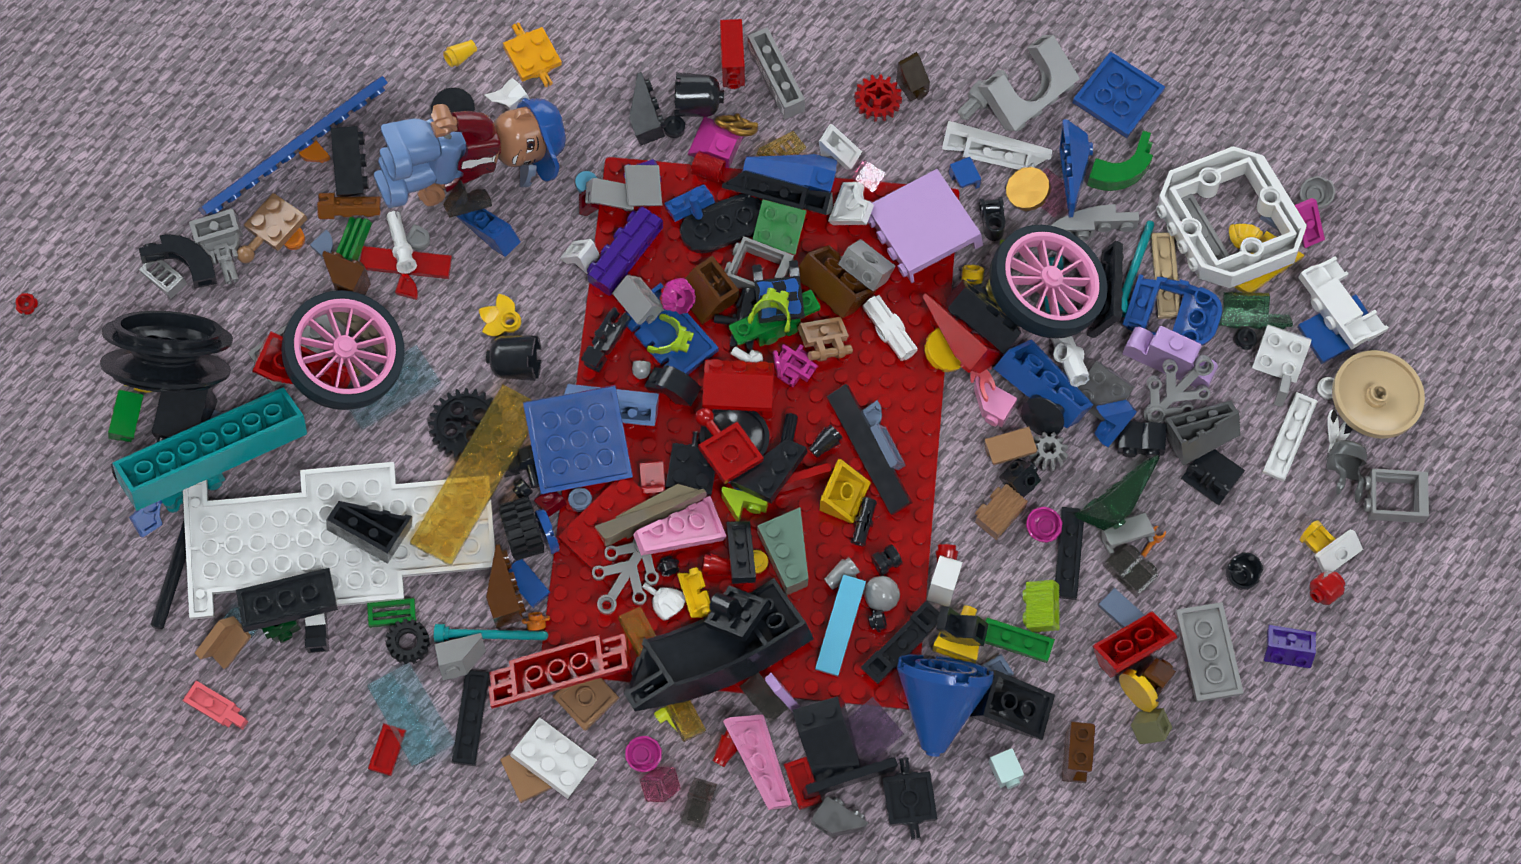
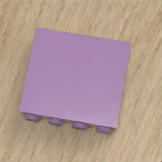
M938 169L872 203L874 207L868 224L871 228H876L881 244L886 243L890 258L893 261L897 260L900 273L903 277L907 276L911 283L915 282L913 274L969 244H972L974 249L983 246L980 231Z

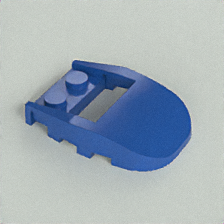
M1139 274L1123 322L1124 328L1133 331L1135 327L1147 329L1159 289L1184 296L1172 331L1198 342L1202 346L1214 337L1222 316V305L1216 294L1203 287L1193 286L1189 284V281L1181 279L1180 281L1168 280L1165 277H1157L1156 280L1144 279V275Z

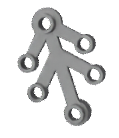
M1206 355L1198 356L1193 363L1194 367L1177 384L1176 372L1178 366L1173 359L1165 360L1162 367L1166 373V396L1160 401L1159 389L1162 387V382L1158 376H1150L1147 379V386L1150 389V404L1143 413L1147 422L1163 423L1166 417L1194 410L1192 403L1185 400H1207L1210 397V391L1206 385H1199L1195 390H1184L1199 375L1206 376L1213 371L1214 364L1210 357ZM1206 361L1204 365L1199 366L1201 362ZM1174 365L1172 369H1167V366ZM1153 381H1158L1155 386H1151ZM1202 390H1206L1205 394L1199 395ZM1184 401L1179 407H1169L1173 402ZM1185 407H1190L1188 411H1183ZM1154 411H1158L1155 415L1151 414Z
M635 538L633 543L618 547L608 546L604 552L605 558L609 561L616 560L619 555L633 553L629 561L604 567L598 565L592 570V577L597 581L603 580L605 576L621 573L608 595H603L598 599L597 608L602 614L609 615L615 611L616 599L629 578L633 589V603L643 605L646 602L647 597L642 590L637 569L641 559H643L646 569L645 582L652 586L657 584L659 580L651 554L641 556ZM613 549L616 555L609 557L607 551ZM597 569H601L604 574L601 577H597L594 572ZM649 574H654L656 576V580L654 582H650L647 579V576ZM642 594L644 597L643 601H636L635 595ZM603 602H610L611 608L604 609L602 607Z

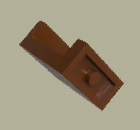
M1071 721L1065 733L1062 781L1086 784L1087 772H1091L1093 767L1095 724Z

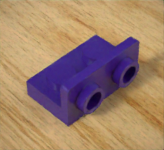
M1274 625L1268 626L1267 649L1264 655L1265 662L1303 668L1312 667L1316 654V632Z

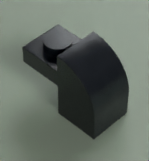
M665 365L663 368L655 367L644 386L651 392L667 395L675 404L690 407L702 388L690 376L668 365Z
M941 606L940 614L937 617L936 629L941 632L940 637L947 641L968 646H984L989 624L978 616L960 615L950 607Z

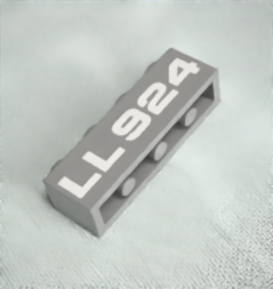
M768 27L748 35V50L784 120L804 112L805 99Z

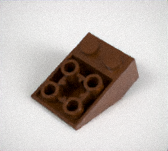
M500 544L495 547L486 594L496 629L522 621V613L526 612L521 594H515V591H518L519 588L514 572H508L512 567L507 551H501Z

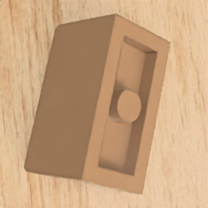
M1029 427L985 439V451L987 457L990 456L993 465L1037 453Z
M234 616L221 619L196 650L195 654L200 660L212 656L223 669L228 668L249 641L251 635L249 632L244 633L242 625Z

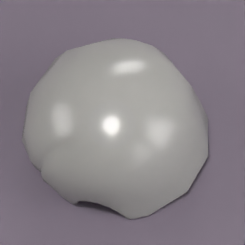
M1315 176L1307 179L1301 185L1299 196L1302 202L1310 198L1315 199L1318 210L1327 208L1332 203L1335 188L1331 180Z
M877 576L866 583L863 596L867 605L876 611H889L897 605L900 591L898 585L890 577Z

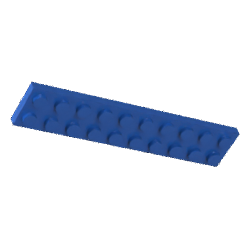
M383 76L374 80L203 204L198 210L203 216L207 214L213 215L222 210L224 207L221 204L225 201L230 203L242 195L241 189L245 187L248 190L260 182L259 176L262 174L264 177L270 175L278 169L277 163L280 161L282 164L288 162L296 156L295 150L299 149L302 151L314 143L312 140L314 136L322 137L330 131L332 123L337 125L350 116L347 112L350 110L353 112L358 111L367 104L365 99L370 97L372 100L385 91L383 86L388 82Z

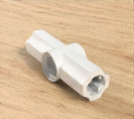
M879 295L870 298L863 305V309L875 324L879 337L885 343L888 342L901 361L912 357L918 348L905 332L901 319L896 314H892Z
M1072 336L1056 339L1050 338L1055 348L1054 359L1062 363L1070 384L1074 387L1085 385L1090 379L1083 362L1084 350L1076 346Z

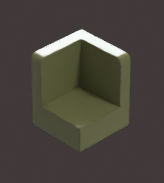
M1164 708L1153 709L1151 712L1140 711L1131 723L1139 744L1165 741L1172 729Z

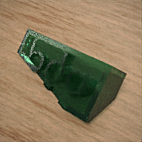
M1158 455L1143 461L1123 476L1122 480L1105 490L1106 493L1086 504L1075 516L1103 531L1111 527L1116 530L1126 523L1125 518L1132 513L1160 459Z

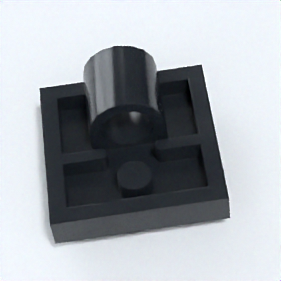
M728 586L724 593L717 592L712 597L710 602L711 612L704 623L707 628L746 642L770 604L766 599Z

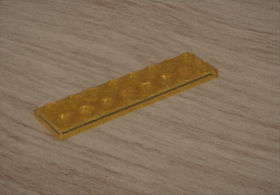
M502 384L412 537L410 545L449 566L453 565L529 434L523 402L532 401V399Z

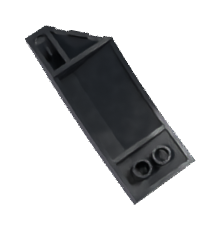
M773 578L750 593L768 600L770 606L746 642L707 628L704 623L707 617L649 639L644 637L640 657L636 658L631 672L633 676L630 684L626 685L624 695L635 712L690 701L734 685L759 673L809 643L814 638L805 620Z

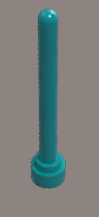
M1151 220L1145 224L1122 288V317L1126 316L1129 307L1128 298L1155 226Z
M435 624L434 626L435 643L449 641L450 638H462L479 633L482 634L483 639L546 640L548 638L546 631L450 629V626L445 624Z

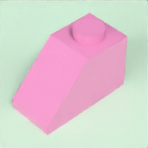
M977 376L974 382V391L982 417L991 426L996 427L998 425L1003 427L1016 405L1017 398L998 387L993 391L990 385L985 383V392L988 396V402H985L979 388L980 378Z

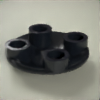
M1037 394L1033 395L1023 404L1021 409L1022 419L1026 426L1038 435L1042 436V433L1046 432L1048 437H1051L1053 432L1057 435L1064 427L1063 414L1065 411L1060 404H1054L1052 401L1042 398Z

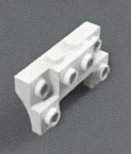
M1336 256L1321 264L1311 266L1302 271L1298 278L1311 294L1310 300L1314 310L1320 312L1326 326L1333 330L1336 335L1340 334L1352 350L1365 341L1369 342L1386 332L1389 327L1387 325L1384 326L1376 315V310L1362 316L1363 312L1340 282L1348 276V272L1343 271L1336 261Z

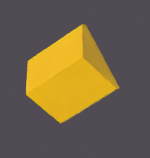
M838 459L820 500L819 511L853 523L871 482L843 460Z

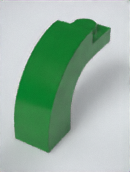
M1147 131L1142 132L1135 154L1125 162L1111 163L1096 158L1087 186L1104 191H1116L1137 183L1148 171L1153 155L1149 154L1153 142L1149 141L1151 133Z

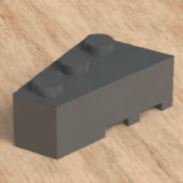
M1231 401L1165 418L1167 441L1183 466L1241 435L1239 412Z

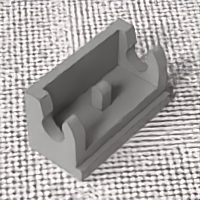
M592 178L586 182V203L622 208L625 211L634 210V206H627L626 184Z
M626 275L613 292V295L637 324L641 325L645 320L650 324L661 311H664L660 300L641 277Z
M1146 513L1101 526L1102 542L1109 554L1114 553L1113 548L1115 546L1146 537L1148 542L1154 541L1155 531Z

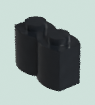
M1130 421L1118 435L1117 453L1123 454L1124 457L1132 458L1142 454L1146 455L1147 458L1157 459L1165 453L1166 424Z

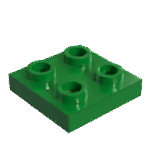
M762 200L752 240L787 253L796 254L806 210Z

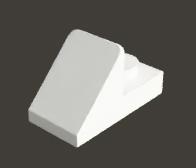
M829 124L819 140L821 156H832L846 170L853 168L862 153L833 124Z
M591 239L573 241L560 259L566 264L575 263L588 274V267L593 261L597 263L600 259V254Z

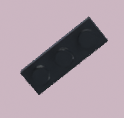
M750 521L727 522L726 530L732 584L756 583Z

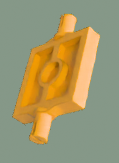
M517 22V26L513 24L512 29L517 36L503 42V48L521 81L540 77L544 87L551 86L553 82L548 73L552 69L561 66L562 61L543 27H540L530 32H524L519 22Z

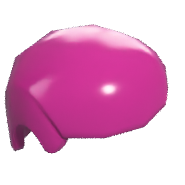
M1048 507L1034 509L1028 515L1026 522L1027 531L1030 536L1042 543L1054 541L1060 535L1063 525L1060 515Z
M639 736L632 739L627 745L625 759L630 768L638 772H649L654 770L661 761L662 749L659 743L652 737Z

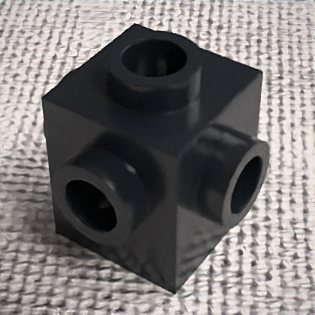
M1016 459L999 476L1004 486L1008 484L1023 498L1042 481L1037 474V467L1032 462H1025L1021 459Z

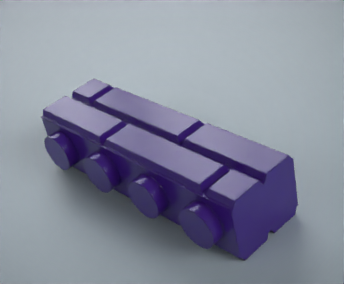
M643 206L637 212L633 210L630 213L626 226L624 228L620 227L614 235L615 240L611 245L607 244L604 246L600 253V259L597 263L593 261L587 269L588 282L608 296L614 292L663 229V220Z

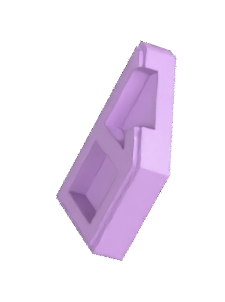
M772 673L765 677V681L773 692L792 712L794 709L801 707Z

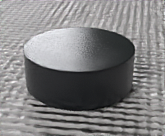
M673 115L665 119L666 127L663 129L668 137L679 138L684 134L686 129L685 122L681 117H674Z

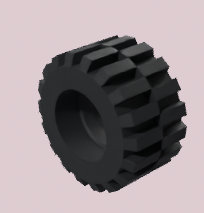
M528 497L500 504L499 513L513 558L518 561L544 553L543 540L531 501Z

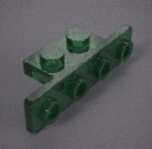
M1223 292L1222 316L1219 326H1227L1234 329L1241 326H1250L1254 329H1262L1263 326L1271 325L1285 329L1286 327H1293V321L1290 315L1269 314V293Z

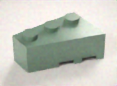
M797 508L757 526V534L786 595L808 586L801 508Z

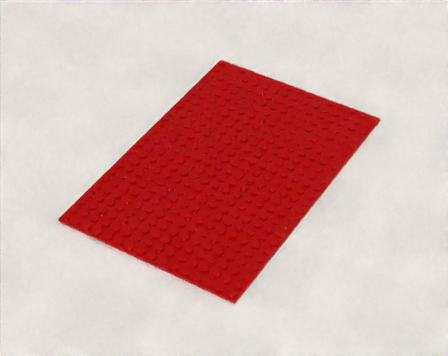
M608 157L605 160L603 180L626 184L624 166L627 164L637 165L649 160ZM656 161L657 165H659L662 181L660 182L662 206L643 207L663 220V229L627 274L641 277L650 290L660 283L664 286L675 278L685 279L693 268L711 256L716 259L723 270H725L728 262L732 263L734 258L732 254L736 243L709 253H696L689 250L683 244L680 236V227L684 218L675 222L667 212L664 203L703 184L713 195L715 203L744 194L722 188L723 183L736 177L743 169L725 168L720 181L716 183L691 174L692 164ZM834 178L831 189L833 207L843 182H861L864 185V200L871 203L907 184ZM951 188V190L959 200V190ZM599 205L594 242L599 254L605 245H611L615 240L614 235L620 227L624 228L628 223L627 218L632 211ZM634 206V210L637 212L641 206ZM806 210L796 254H791L794 255V260L798 261V266L809 252L830 245L843 257L849 246L860 239L895 265L887 282L879 287L870 298L878 295L881 297L892 314H896L901 319L905 332L918 349L912 357L901 361L888 342L885 343L879 337L875 324L864 311L862 305L853 314L842 318L849 335L847 340L842 342L844 346H852V354H847L843 358L829 357L825 361L812 360L813 363L818 365L807 382L800 378L794 387L777 378L774 364L772 412L756 411L763 417L769 429V445L765 455L780 444L786 414H796L798 420L793 442L807 447V454L793 473L825 463L830 464L833 472L838 459L843 460L871 482L865 497L877 501L872 518L874 523L869 528L866 545L863 547L851 543L856 526L855 522L849 523L819 511L820 500L830 478L779 493L772 504L768 502L766 513L760 512L755 514L747 511V508H743L740 521H750L753 550L762 551L766 554L767 558L768 555L757 534V526L797 508H801L808 586L787 595V597L807 623L814 639L770 667L719 691L778 697L765 681V677L772 673L794 699L823 701L838 696L844 700L845 704L910 710L897 668L882 682L876 684L860 667L876 651H879L926 601L945 372L933 367L925 354L926 339L939 326L928 308L923 295L925 293L932 295L948 307L946 299L952 291L955 252L913 274L915 282L911 283L907 276H902L898 269L899 263L897 260L893 261L887 252L888 246L886 243L881 244L876 234L878 231L875 227L871 228L868 222L867 225H832L828 221L831 214L824 215ZM746 252L736 276L754 282L752 266L760 264L762 266L763 280L774 279L780 264ZM589 283L576 385L600 388L616 385V389L657 393L649 391L644 386L654 368H663L668 360L660 365L652 354L647 351V348L634 335L639 328L631 332L627 327L623 331L622 336L611 353L605 355L607 361L599 373L584 365L581 357L589 345L591 347L594 346L592 341L595 337V331L599 329L612 307L617 308V311L620 313L616 322H618L624 312L626 313V309L613 293L608 296L599 288ZM801 283L802 293L811 290L808 286ZM739 289V298L742 293L741 289ZM816 297L820 304V310L802 318L801 323L841 316L836 315L826 302ZM737 302L719 313V315L733 317V314L737 313ZM689 309L687 313L719 348V351L708 360H740L731 354L732 351L729 349L732 335L729 325L714 323V317L702 325ZM799 331L794 335L781 337L771 345L765 344L761 347L755 338L753 350L761 352L763 361L768 363H774L773 351L777 350L779 356L783 351V344L794 351L797 350L800 344L803 345V350L807 353L815 351L814 346H804ZM745 343L737 345L739 349L747 353V345ZM832 343L824 344L826 349L833 348ZM634 361L651 363V370L646 378L639 379L634 376L632 371ZM705 362L688 374L702 387L691 407L675 404L667 395L657 393L659 394L655 426L623 423L633 474L631 479L639 487H641L640 462L663 460L666 486L673 443L692 444L693 432L697 431L696 440H698L701 425L696 422L695 415L702 408ZM845 384L849 385L862 411L878 400L882 410L880 425L887 428L905 463V467L900 470H894L912 503L894 515L890 514L827 398L828 395ZM831 424L843 438L839 441V445L817 458L808 448L813 444L824 427L827 428ZM716 472L711 499L725 531L726 538L719 542L677 549L671 556L679 560V571L671 576H662L661 572L657 569L656 572L659 575V580L657 584L651 586L658 591L660 588L666 587L683 592L677 574L689 573V570L692 568H698L701 571L704 554L710 555L712 553L730 560L726 524L727 522H736L722 499V487L734 488L731 486V483L724 485ZM614 481L577 488L587 489L592 496L593 502ZM576 488L562 490V497L567 505L559 511L556 538L560 550L554 553L549 588L551 593L548 596L546 616H550V620L546 621V627L544 628V631L548 633V638L543 640L541 651L600 635L603 640L625 633L628 638L630 658L633 664L627 671L602 677V679L630 682L636 658L640 657L643 649L642 642L644 637L649 639L690 625L705 617L691 618L685 600L683 608L668 620H662L653 610L652 598L654 595L644 588L642 590L647 598L643 605L633 603V594L626 601L618 595L615 611L609 615L602 614L597 608L598 599L603 595H608L611 588L603 580H595L592 577V570L558 539V535L582 513L574 511L569 505V494ZM892 544L898 551L903 564L897 568H890L888 573L882 575L894 580L900 591L897 605L889 611H884L887 629L877 632L876 629L871 628L869 616L872 615L874 609L867 605L862 594L839 675L835 676L815 670L839 587L832 590L824 578L842 559L845 560L849 557L860 571L856 575L857 579L864 580L867 583L872 578L881 576L871 560V555L876 552H883L885 547ZM769 558L767 568L763 572L756 574V583L732 584L731 575L706 576L705 573H702L705 587L701 589V592L707 591L710 602L715 593H724L728 586L751 593L773 578L784 591ZM652 574L648 580L654 582L656 576ZM642 594L635 595L636 601H643L644 597ZM605 601L603 602L602 607L604 609H610L611 603ZM922 643L910 655H921Z

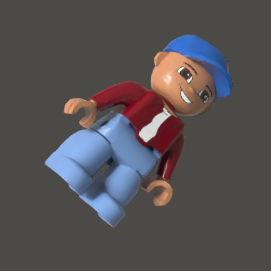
M523 98L518 103L517 109L502 113L494 122L489 115L482 112L460 111L451 113L447 105L437 104L433 106L432 119L427 121L408 119L381 126V133L387 147L380 149L381 157L378 163L381 170L374 172V179L388 208L405 205L408 201V194L419 191L417 193L418 197L426 206L437 205L445 198L443 189L449 192L482 175L494 172L498 159L509 167L527 164L536 165V171L540 178L546 182L551 181L558 175L559 162L556 157L564 150L566 142L563 120L556 105L545 99L528 100Z

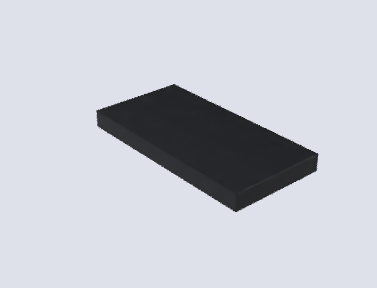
M329 568L236 590L244 633L338 610Z

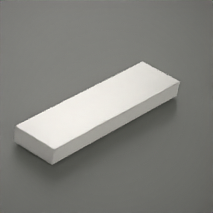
M1298 392L1295 393L1262 472L1263 474L1282 482L1285 481L1318 402L1317 400Z

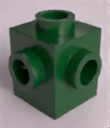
M297 620L282 623L279 626L273 625L261 629L267 639L272 638L276 643L279 641L284 643L293 637V633L301 630V627Z

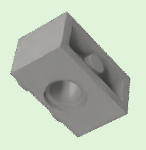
M861 239L846 249L838 264L872 291L884 285L895 268L894 264Z

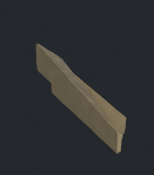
M677 484L616 516V519L596 525L595 529L604 545L608 547L625 537L629 539L634 536L633 534L637 530L655 521L663 520L670 514L679 512L689 505L706 498L705 489L698 490Z

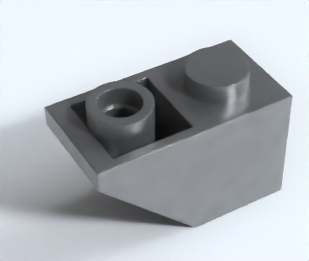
M826 796L811 819V825L829 837L864 831L868 822L865 821L866 817L856 810L851 812L844 807L845 803L836 797L831 799Z

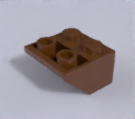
M323 251L322 256L335 290L351 291L366 295L371 283L365 266L356 260H352V262L346 260L337 252L329 253Z
M713 256L693 268L685 278L695 290V303L692 304L693 306L690 310L702 325L712 319L715 314L721 313L739 300V289Z

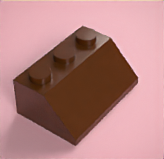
M830 245L807 253L799 265L800 282L814 291L816 297L826 302L836 315L844 318L853 314L878 290L872 291L838 265L842 256Z

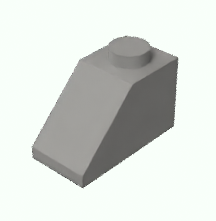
M481 633L435 644L438 665L443 680L467 675L486 652Z

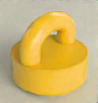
M979 265L963 266L961 280L964 279L969 284H981L984 278V268Z

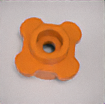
M532 612L528 614V618L522 619V623L527 624L528 630H541L546 627V621L550 620V616H542V612Z

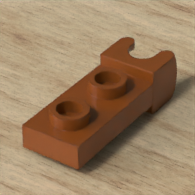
M335 193L318 194V219H335V216L351 217L355 215L373 217L380 215L381 197H335Z

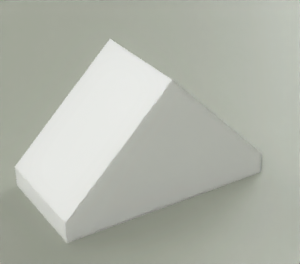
M940 555L930 585L928 601L947 607L950 606L963 562Z

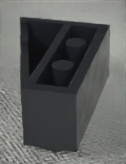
M358 126L330 128L336 195L338 197L366 195V189H369V180L364 172V167H367L366 154H363V145H365L364 131H361Z
M338 501L326 519L327 531L388 564L412 528V516L406 514L405 516L397 515L387 510L378 511L368 509L367 506Z

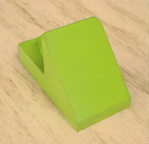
M722 487V499L736 522L740 521L743 508H747V511L755 514L760 512L766 513L768 502L744 491Z

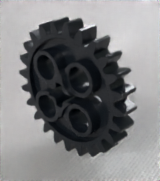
M465 388L464 394H460L459 390L456 389V396H452L448 392V400L439 398L441 406H433L436 413L429 414L430 419L433 420L428 422L429 428L432 429L429 431L430 437H434L432 442L434 445H438V451L442 452L445 450L447 458L453 453L455 461L460 456H463L464 462L467 461L468 456H472V459L476 461V454L479 453L482 457H485V449L490 452L493 451L491 443L499 444L495 436H502V431L499 430V428L504 427L503 422L499 421L503 418L502 413L498 412L500 410L498 404L493 405L494 400L492 397L486 400L485 392L478 396L477 389H474L472 394H469L468 388ZM457 408L464 409L463 413L459 415H454L453 411ZM478 414L486 415L483 420L474 419ZM466 422H469V423H470V425L467 424V425L465 426V428L462 427V425H465ZM450 429L457 430V433L453 436L446 435ZM471 435L479 436L478 440L474 442L469 441L468 438Z

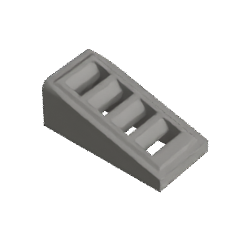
M163 260L145 263L139 269L144 276L170 299L187 285L185 279ZM157 262L158 265L151 272H148L147 269ZM161 268L164 269V270L161 271L156 277L153 276V275H154L156 272H158ZM167 272L169 273L163 281H159ZM172 278H174V280L168 286H165L166 283H168Z

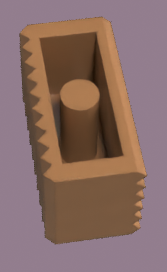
M1008 484L1002 489L997 487L990 496L992 499L987 506L983 503L975 513L977 515L975 523L995 540L1020 515L1028 502Z

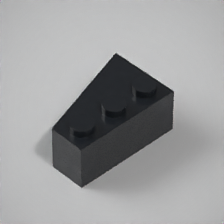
M964 279L946 299L948 311L953 316L963 319L971 329L981 334L1004 354L1021 335L1020 327L1005 315L996 302Z

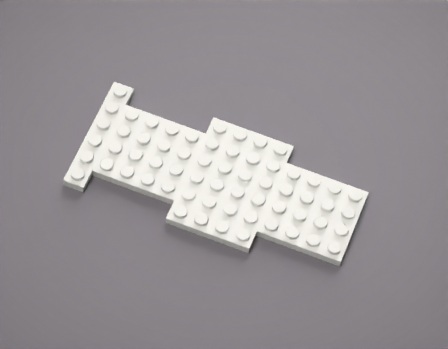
M394 462L300 470L302 493L208 501L207 480L183 490L189 618L191 620L215 617L213 594L234 593L238 589L329 568L331 572L337 606L404 599L403 577L492 568L495 541L489 476L396 484ZM338 501L367 506L368 509L378 511L387 510L397 515L405 516L406 514L412 516V528L388 564L327 531L326 519Z

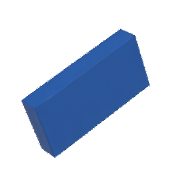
M523 559L511 565L512 569H509L508 572H514L519 588L518 591L532 608L549 596L551 592Z

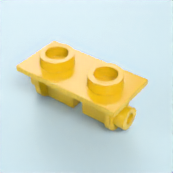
M692 568L689 570V573L677 574L691 618L708 617L711 612L710 599L707 591L701 592V589L705 587L702 572L698 568Z

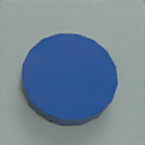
M543 508L535 511L537 523L549 553L559 552V544L554 536L553 527L546 511Z

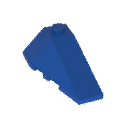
M1064 119L1062 120L1059 153L1068 217L1071 218L1075 213L1088 167L1089 156L1093 155V143L1089 142L1088 134L1069 120Z
M817 154L746 157L742 172L749 170L810 187V190L831 192L837 160Z

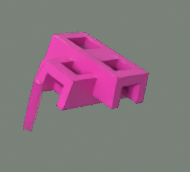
M783 344V351L779 356L777 350L773 351L777 378L791 387H794L800 378L807 382L818 366L808 359V353L803 350V345L801 344L796 351Z

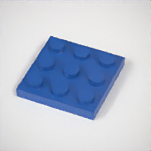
M1110 51L1074 97L1072 103L1125 138H1128L1164 92L1165 86Z

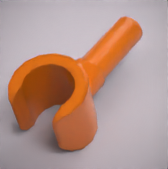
M1166 531L1162 536L1155 534L1153 536L1154 541L1148 542L1140 555L1145 558L1152 547L1164 539Z

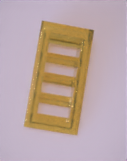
M792 131L760 147L756 156H776L773 150H776L779 156L797 155L805 150L806 146L795 132ZM790 140L795 148L792 149L787 141ZM781 145L784 146V148L787 150V152H785V151L781 148Z

